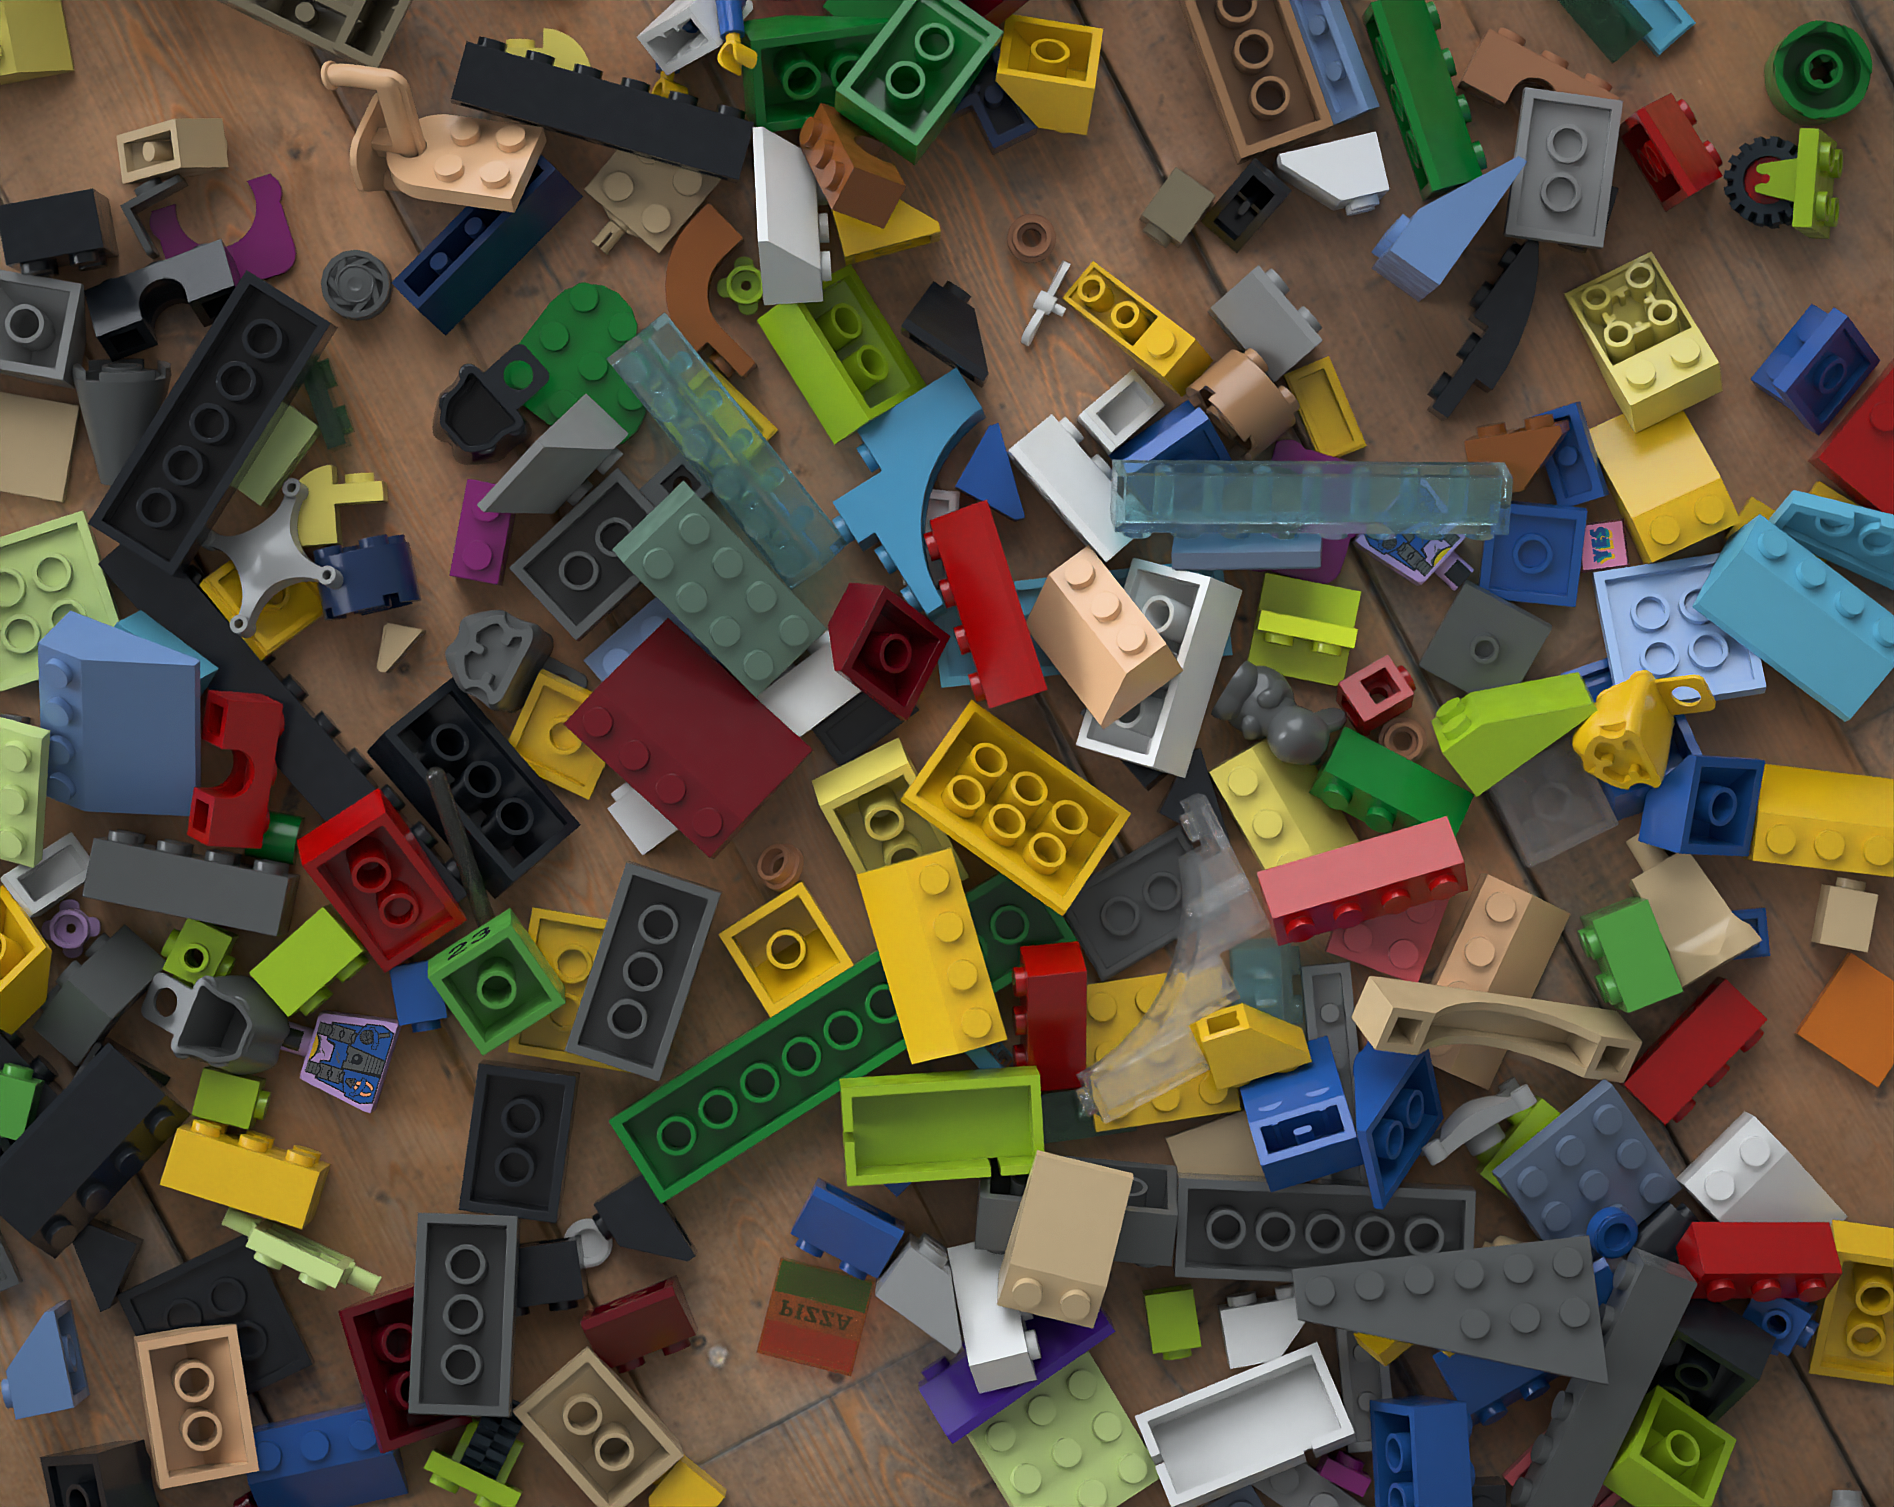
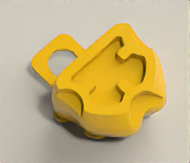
M1636 671L1626 681L1603 690L1597 696L1595 705L1598 711L1578 725L1572 736V746L1574 751L1580 755L1584 770L1612 786L1629 790L1634 784L1644 783L1658 788L1664 779L1674 727V715L1711 711L1715 708L1716 701L1706 680L1700 675L1655 679L1650 671ZM1678 687H1690L1698 691L1701 698L1696 702L1686 703L1675 698L1672 691Z

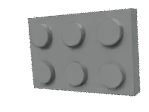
M1527 87L1523 89L1514 158L1520 156L1527 162L1510 185L1503 236L1593 249L1603 248L1623 101Z

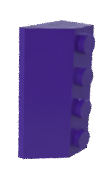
M1100 1306L1094 1328L1033 1314V1319L1025 1321L1027 1331L1035 1329L1040 1347L1041 1358L1033 1360L1037 1380L979 1394L969 1367L965 1341L962 1342V1347L965 1351L952 1360L948 1361L944 1355L921 1371L924 1379L918 1382V1389L950 1442L954 1444L1113 1334L1115 1329L1112 1320L1104 1308Z

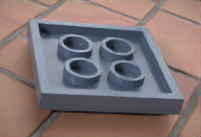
M1603 1079L1491 1171L1539 1241L1586 1236L1587 1226L1591 1218L1598 1211L1607 1207L1622 1209L1639 1225L1682 1189L1618 1091L1606 1079ZM1591 1247L1592 1261L1594 1262L1601 1255Z

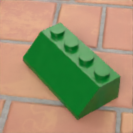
M1377 0L1371 2L1362 15V19L1422 201L1450 193L1482 176L1481 170L1487 168V162L1480 142L1471 141L1466 126L1467 123L1472 122L1467 100L1464 94L1456 96L1450 78L1456 76L1457 72L1449 48L1441 49L1435 32L1441 29L1436 6L1433 1L1426 3L1425 0Z

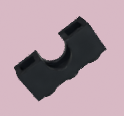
M222 239L211 243L197 245L192 250L166 260L152 262L142 269L118 278L107 279L97 286L84 290L96 338L112 362L157 346L158 341L155 334L156 320L166 308L172 305L189 304L203 327L212 325L241 278L233 257Z

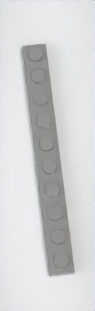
M1350 962L1300 966L1307 1041L1328 1036L1356 1128L1353 1063L1359 1051L1356 1024L1351 1018L1355 1009ZM1364 1164L1320 1177V1179L1368 1181ZM1335 1328L1342 1403L1356 1436V1442L1346 1446L1347 1452L1372 1451L1369 1400L1392 1398L1389 1364L1387 1366L1382 1365L1359 1346L1353 1335L1355 1332Z

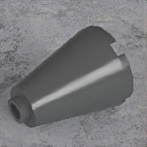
M122 358L114 362L111 359H97L88 361L89 370L87 371L79 363L73 365L72 377L101 484L111 487L167 398L172 376L171 363L157 360V369L144 368V359Z

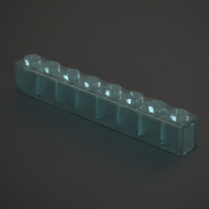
M1112 460L1110 518L1115 532H1122V535L1135 539L1150 537L1152 533H1171L1172 536L1182 539L1198 538L1201 533H1220L1221 536L1229 539H1244L1249 537L1250 533H1269L1270 536L1277 539H1294L1299 536V533L1318 534L1322 538L1331 540L1344 539L1348 534H1367L1370 538L1378 540L1394 539L1397 537V534H1416L1417 537L1425 540H1441L1445 538L1446 534H1465L1467 538L1473 540H1490L1494 538V535H1509L1513 477L1504 462Z

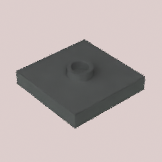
M1466 579L1422 655L1418 666L1468 693L1521 683L1552 630V625Z

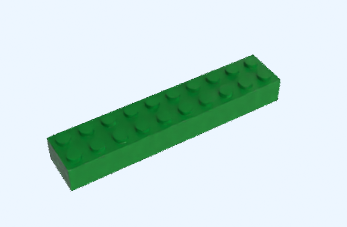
M997 872L965 893L994 993L1012 982V968L1020 967V947L1078 941L1063 916L1000 872ZM878 948L853 963L854 965L771 1018H766L609 1119V1123L661 1204L840 1091L839 1079L863 1077L907 1049Z

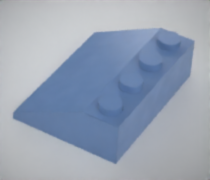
M1517 156L1425 205L1411 218L1402 214L1387 229L1371 253L1378 257L1372 269L1420 302L1441 284L1527 161Z
M69 611L38 642L40 728L50 730L46 796L88 812L190 816L194 787H201L200 660L76 612Z

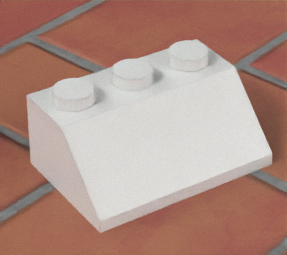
M753 127L757 231L764 305L822 302V281H832L830 251L820 252V243H830L828 213L818 214V206L827 205V199L801 148L764 127Z
M1051 414L1008 450V458L1085 546L1089 545L1102 563L1105 564L1148 526L1143 519L1148 511L1130 490L1122 495L1111 483L1116 474L1099 454L1090 458L1078 445L1084 437L1066 417L1058 422Z

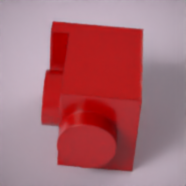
M1386 655L1339 682L1336 702L1346 713L1347 718L1357 733L1366 737L1370 735L1373 729L1410 709L1413 704V691L1416 690V687L1406 668L1402 665L1396 667L1389 655ZM1373 694H1381L1386 699L1375 704L1371 696Z

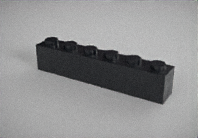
M479 36L477 44L466 41L451 96V103L530 126L543 127L548 131L732 183L738 182L754 122L744 120L745 111L721 104L717 105L716 112L697 107L698 98L676 91H670L668 98L649 93L650 84L631 78L622 77L621 84L602 80L603 71L581 64H574L573 71L554 66V57L536 51L527 50L525 58L506 52L507 44L494 39Z

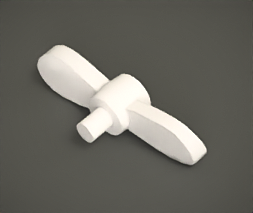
M1063 260L1048 291H1040L1033 305V308L1037 311L1022 335V344L1030 346L1044 315L1049 316L1051 312L1061 317L1064 315L1066 308L1056 303L1058 298L1055 297V294L1069 270L1070 263Z

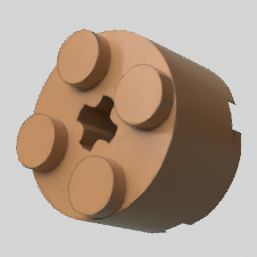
M1249 348L1244 353L1232 349L1186 388L1188 398L1197 394L1201 402L1195 409L1200 407L1207 415L1223 445L1231 450L1237 444L1246 451L1239 458L1250 463L1296 423L1294 413L1300 409V405L1286 387L1281 385L1277 388L1265 374L1269 368L1256 351Z

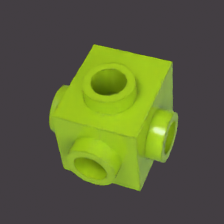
M187 918L182 930L179 931L174 928L166 940L161 955L167 957V960L162 969L173 974V978L192 989L196 981L203 976H228L236 962V958L230 956V953L239 935L214 923ZM195 949L203 953L204 960L202 964L197 963L194 959Z

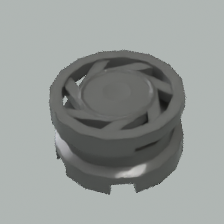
M360 250L344 251L332 258L325 267L321 279L323 297L329 307L344 318L355 321L373 319L381 314L390 303L393 292L391 274L385 264L369 252Z

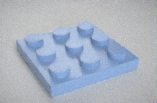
M1720 553L1593 572L1592 583L1613 686L1626 681L1636 671L1647 670L1653 674L1655 679L1700 675L1706 680L1715 701L1765 693L1767 686L1761 658L1692 607ZM1678 687L1672 691L1675 698L1686 703H1693L1701 698L1699 692L1690 687Z

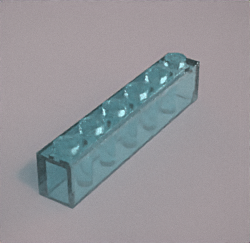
M665 312L607 358L608 362L790 590H793L821 570L847 545L830 519Z

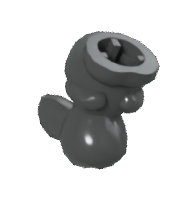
M1248 660L1234 674L1211 712L1213 717L1227 720L1230 725L1241 731L1243 737L1247 740L1267 738L1270 750L1282 762L1298 765H1319L1330 740L1329 733L1340 730L1347 721L1346 713L1338 708L1322 709L1314 713L1302 706H1297L1292 688L1282 674L1267 666H1256Z

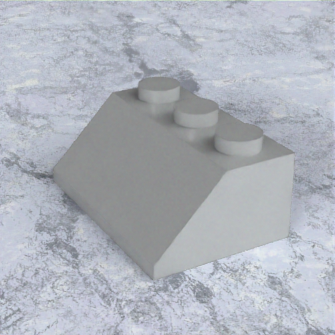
M910 1232L884 1267L878 1279L876 1278L875 1296L957 1354L962 1347L961 1329L950 1261L946 1258L948 1255L946 1253L947 1248L925 1232L920 1238Z

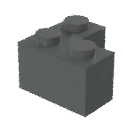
M125 924L111 938L106 933L101 934L85 952L84 955L89 959L83 965L74 960L55 981L57 985L47 994L46 1002L40 1007L44 1011L33 1026V1029L76 1067L87 1057L96 1041L107 1037L122 1015L148 991L153 977L157 973L163 972L162 968L166 960Z

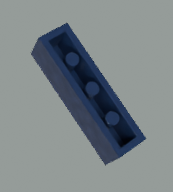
M540 155L515 213L466 206L391 283L423 316L446 336L583 196L544 156Z

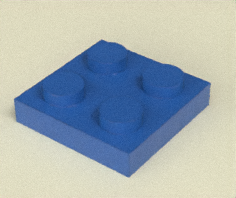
M1489 498L1478 586L1509 601L1576 607L1587 509Z

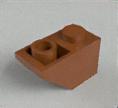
M1544 414L1524 419L1525 427L1506 430L1505 422L1476 427L1477 435L1464 441L1474 499L1520 492L1528 488L1570 430L1569 421L1554 422L1553 414Z

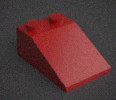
M1672 93L1636 111L1620 124L1619 129L1621 141L1665 212L1723 176L1719 170L1723 163L1717 150L1708 140L1702 143L1692 127L1697 124L1694 113L1683 99L1676 101Z
M380 788L369 793L297 840L303 868L384 973L467 921L466 915L417 839Z

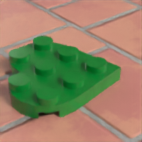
M586 282L578 283L574 287L565 289L549 303L519 342V344L529 349L547 369L550 376L548 383L523 405L552 426L582 396L587 394L629 433L618 446L625 444L639 431L647 413V392L642 378L629 364L637 348L638 324L632 308L619 293L603 285ZM524 361L511 362L504 371V380L512 389H525L532 382V368Z

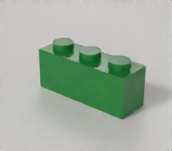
M1344 726L1329 748L1309 791L1310 794L1321 799L1330 808L1342 810L1365 822L1369 828L1376 832L1388 834L1447 816L1455 838L1475 795Z

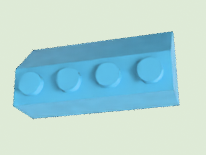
M1761 514L1729 536L1692 607L1844 722L1850 720L1894 668V615Z

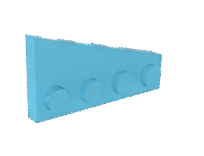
M1793 490L1769 518L1771 523L1812 554L1894 590L1893 514Z

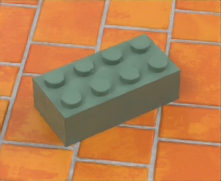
M684 481L612 549L628 569L755 697H758L827 630L818 618Z

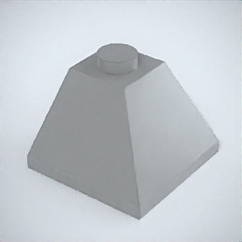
M0 270V373L31 382L75 389L72 367L76 363L82 366L86 346L84 285L34 275L24 276L21 273Z

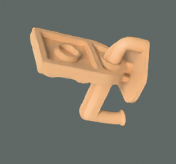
M331 60L326 61L322 65L321 79L323 85L328 90H336L339 86L377 90L357 128L350 148V168L358 191L389 190L403 192L408 196L422 200L515 213L547 142L543 127L449 114L430 115L419 119L410 86L407 80L396 71L354 64H336Z

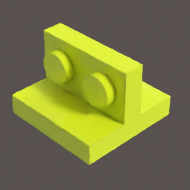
M1264 573L1247 660L1256 666H1267L1275 669L1285 677L1338 687V683L1344 680L1349 651L1355 647L1358 629H1355L1354 626L1361 591Z

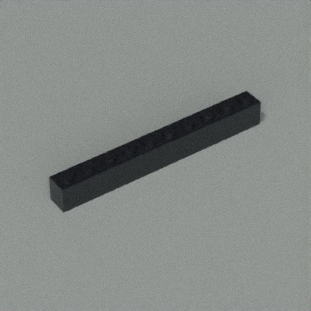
M121 544L98 563L139 611L142 610L219 668L207 686L209 690L263 694L283 704L282 712L285 723L283 733L277 742L275 755L277 767L325 821H328L369 793L380 788L369 776V773L374 768L364 755L355 747L348 752L336 737L341 733V730L323 710L315 715L303 701L309 696L303 686L291 674L283 678L271 665L277 659L272 653L260 661L242 637L230 629L229 621L199 586L206 577L194 564L188 566L182 578L172 577ZM386 784L380 788L405 821L457 903L462 902L472 893L466 885L471 879L469 874L453 857L445 862L433 848L439 842L437 838L420 820L413 825L401 812L406 804L391 786Z

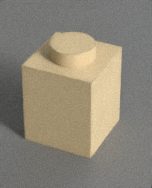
M1837 877L1836 886L1822 884L1811 941L1868 952L1879 895L1865 892L1866 882Z

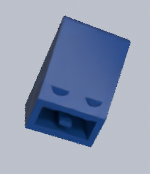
M1328 1036L1307 1041L1312 1062L1300 1065L1290 1072H1277L1254 1079L1247 1085L1240 1087L1260 1165L1271 1192L1364 1164L1358 1135Z

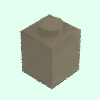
M1175 167L1141 214L1139 220L1146 224L1143 232L1165 248H1167L1170 242L1179 248L1216 195Z

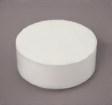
M592 1218L578 1220L568 1228L564 1238L581 1235L585 1268L598 1266L608 1258L612 1251L613 1239L611 1238L607 1241L598 1230Z

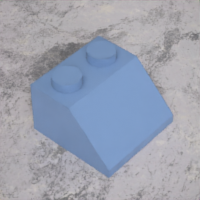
M70 1299L60 1301L44 1312L6 1370L7 1379H3L1 1382L2 1395L6 1408L14 1409L16 1420L74 1408L90 1395Z

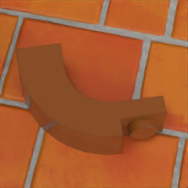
M708 203L686 225L672 249L665 281L668 312L679 338L695 359L710 345L714 352L708 358L728 378L736 372L744 380L757 367V364L719 326L712 315L709 302L710 287L716 272L744 243V239Z

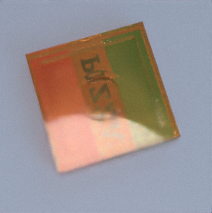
M781 1257L756 1353L851 1376L875 1280L869 1278L861 1280L845 1272Z

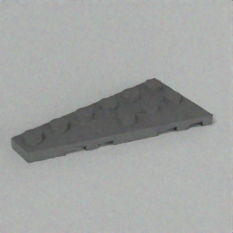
M1589 1235L1292 1269L1297 1319L1299 1321L1609 1385Z

